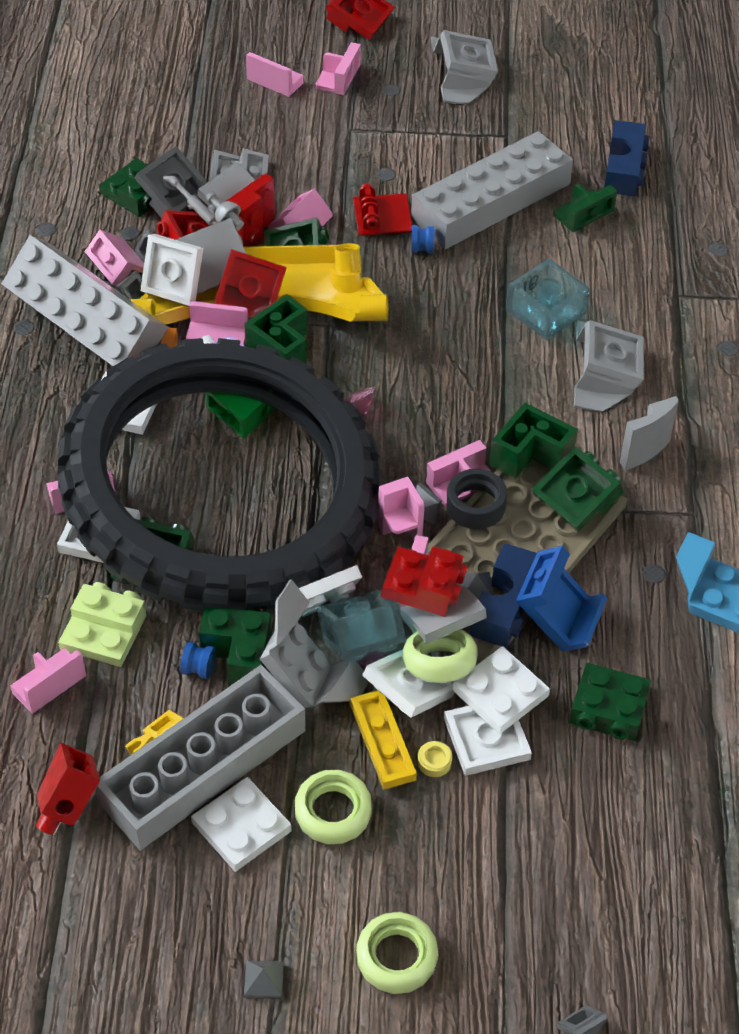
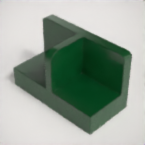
M578 184L573 187L572 201L554 209L553 216L570 231L575 232L614 212L617 190L609 185L597 192L595 190L588 192Z

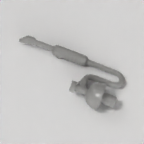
M163 176V180L176 187L188 199V208L194 209L208 225H213L229 218L232 219L236 231L244 225V222L238 217L241 212V207L238 204L230 201L221 203L216 198L217 195L211 191L205 197L208 203H212L207 208L196 195H191L175 176ZM238 234V236H239V238H240V241H241V243H242V245H243L242 238H241L240 235Z

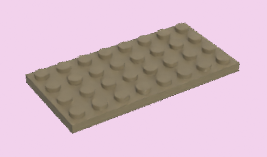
M532 459L517 478L498 469L494 472L503 480L507 488L506 510L503 518L498 523L485 529H470L459 525L451 519L428 544L427 553L430 554L431 548L434 546L463 555L462 564L468 565L466 573L490 572L492 584L493 567L504 543L535 553L563 546L570 553L564 567L570 573L626 507L627 498L621 495L603 515L598 512L577 532L533 495L531 490L552 469ZM478 490L465 505L474 508H484L492 505L495 499L487 492ZM492 587L493 595L507 594L501 589ZM382 597L378 598L379 608L406 623L399 613V609L404 607L401 606V603ZM525 611L522 612L520 617L523 618L521 629L531 619ZM470 626L462 629L470 634ZM473 637L478 652L476 665L501 646Z

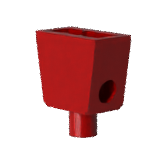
M60 743L37 794L40 813L42 814L36 827L40 831L49 835H55L61 822L70 826L76 824L100 782L93 755Z

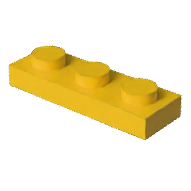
M377 690L350 698V706L383 790L416 781V770L386 696Z

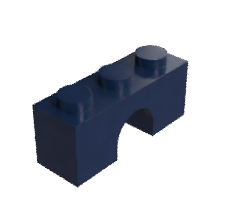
M614 120L604 188L611 185L617 190V194L636 196L637 186H643L645 170H640V168L645 169L646 152L650 138L649 135H645L646 124Z
M507 543L503 544L493 567L492 587L501 589L507 594L492 595L482 591L479 601L486 609L487 618L470 625L469 635L505 648L508 647L512 636L518 637L523 624V618L520 617L524 609L516 600L537 553Z

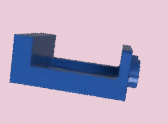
M558 546L537 552L516 602L558 648L564 652L581 649L589 645L598 620L602 615L607 597L603 593L590 596L564 569L570 553L563 546Z

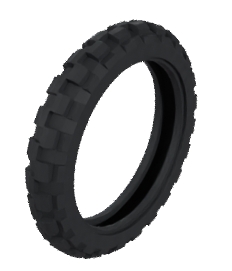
M203 338L179 340L176 347L169 348L167 344H160L141 351L140 358L135 359L131 357L130 359H124L108 369L107 376L102 380L96 379L81 395L80 403L72 408L64 425V433L59 445L57 470L62 506L69 523L78 532L77 538L93 557L97 555L104 562L103 568L121 582L125 583L127 581L139 587L138 592L160 602L164 601L165 598L180 602L179 608L204 612V607L239 610L260 607L264 611L275 608L276 600L289 580L292 579L296 586L301 588L346 570L353 563L359 550L363 549L369 538L379 509V486H382V470L378 464L379 453L373 436L368 434L365 429V420L354 404H350L349 401L345 402L343 400L344 393L328 378L324 376L317 378L314 375V368L295 357L286 360L279 357V350L257 344L256 349L240 346L241 340L218 338L217 343H204ZM201 392H219L245 396L280 410L309 433L321 449L328 463L332 476L333 497L325 514L309 531L282 547L245 556H217L194 552L176 546L153 534L126 510L114 492L107 471L109 450L127 423L139 413L161 401L176 396Z

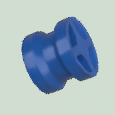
M412 225L411 253L423 250L433 254L434 226L420 228L418 225Z
M187 642L181 659V674L190 675L195 673L200 678L208 680L214 668L216 648L211 646L200 648L196 643Z

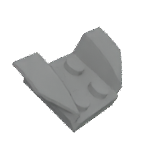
M443 30L439 38L431 37L433 53L444 54L448 71L441 86L443 102L470 104L491 86L492 81L495 80L498 74L491 40Z
M577 320L576 341L585 343L584 373L574 387V407L603 413L631 395L644 380V337L591 320L587 323Z
M291 579L276 600L275 631L260 660L275 679L304 708L321 703L350 702V698L362 695L369 682L362 676L364 670L353 657L333 666L331 665L323 651L319 650L307 635L304 627L297 622L307 608L309 601Z

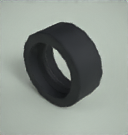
M467 469L459 472L451 479L447 488L446 504L447 512L452 520L466 528L485 529L495 525L503 518L507 503V488L499 476L484 469ZM469 490H481L493 496L495 502L484 508H474L462 503L458 496Z

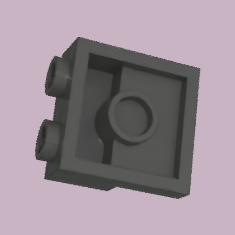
M177 146L139 171L135 176L136 181L152 198L149 204L161 218L165 210H189L188 199L176 187L163 180V176H175L191 195L196 196L198 189L208 183Z

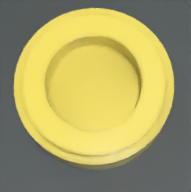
M439 741L425 743L418 752L417 763L419 769L430 777L445 775L452 766L451 749Z

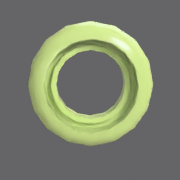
M462 629L429 644H426L419 633L415 632L406 640L403 649V660L407 670L418 679L435 683L456 681L467 676L475 668L478 656L477 645L473 637ZM435 651H450L456 653L454 655L445 657H431L425 655L429 652Z
M323 770L311 775L301 784L295 797V818L302 831L311 839L324 844H343L357 838L366 829L372 815L371 795L366 785L354 774L342 770ZM333 791L345 794L354 805L352 813L346 819L339 822L322 820L315 814L312 808L315 800L321 794Z
M404 912L384 913L372 919L361 931L356 946L358 967L366 981L378 990L391 994L410 993L422 987L433 975L438 960L437 940L430 927L417 916ZM391 935L408 937L418 948V960L405 970L395 971L388 969L376 957L377 945L384 938Z

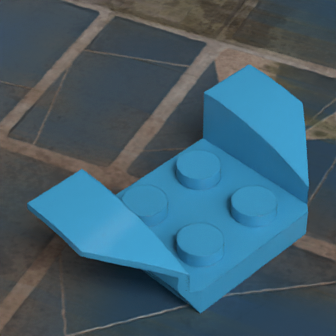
M688 532L676 559L689 593L687 598L689 613L739 633V569L712 559L715 542Z

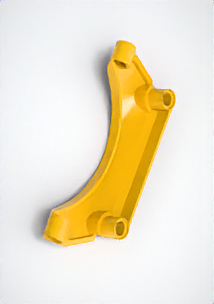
M345 243L340 245L243 247L248 255L287 267L276 301L288 294L307 308V311L331 315L350 322L388 321V295L383 294L370 277H361L360 245ZM218 287L197 294L195 302L213 304ZM145 293L140 299H130L163 324H170L190 318L189 306L149 293Z

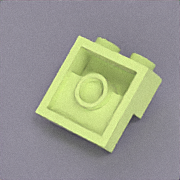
M100 582L94 583L93 586L83 584L70 608L72 617L58 642L60 650L65 648L69 653L78 650L83 657L122 667L147 616L145 601L133 591H125L123 594L112 592L107 585Z

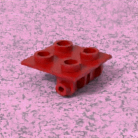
M366 183L361 186L359 196L353 197L358 236L412 233L407 193L375 195V188L370 184Z

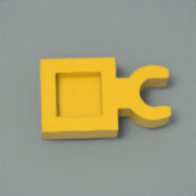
M168 710L142 730L144 735L130 741L125 746L132 755L184 718Z

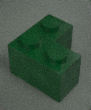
M288 294L244 323L246 347L256 349L257 344L279 350V357L286 360L295 357L307 364V339L304 337L308 334L307 308Z
M524 402L492 439L489 465L514 478H517L532 459L553 469L576 446L578 429Z
M204 607L199 631L200 648H205L206 646L215 647L217 658L228 659V686L230 687L260 665L266 669L260 657L272 636L271 613Z

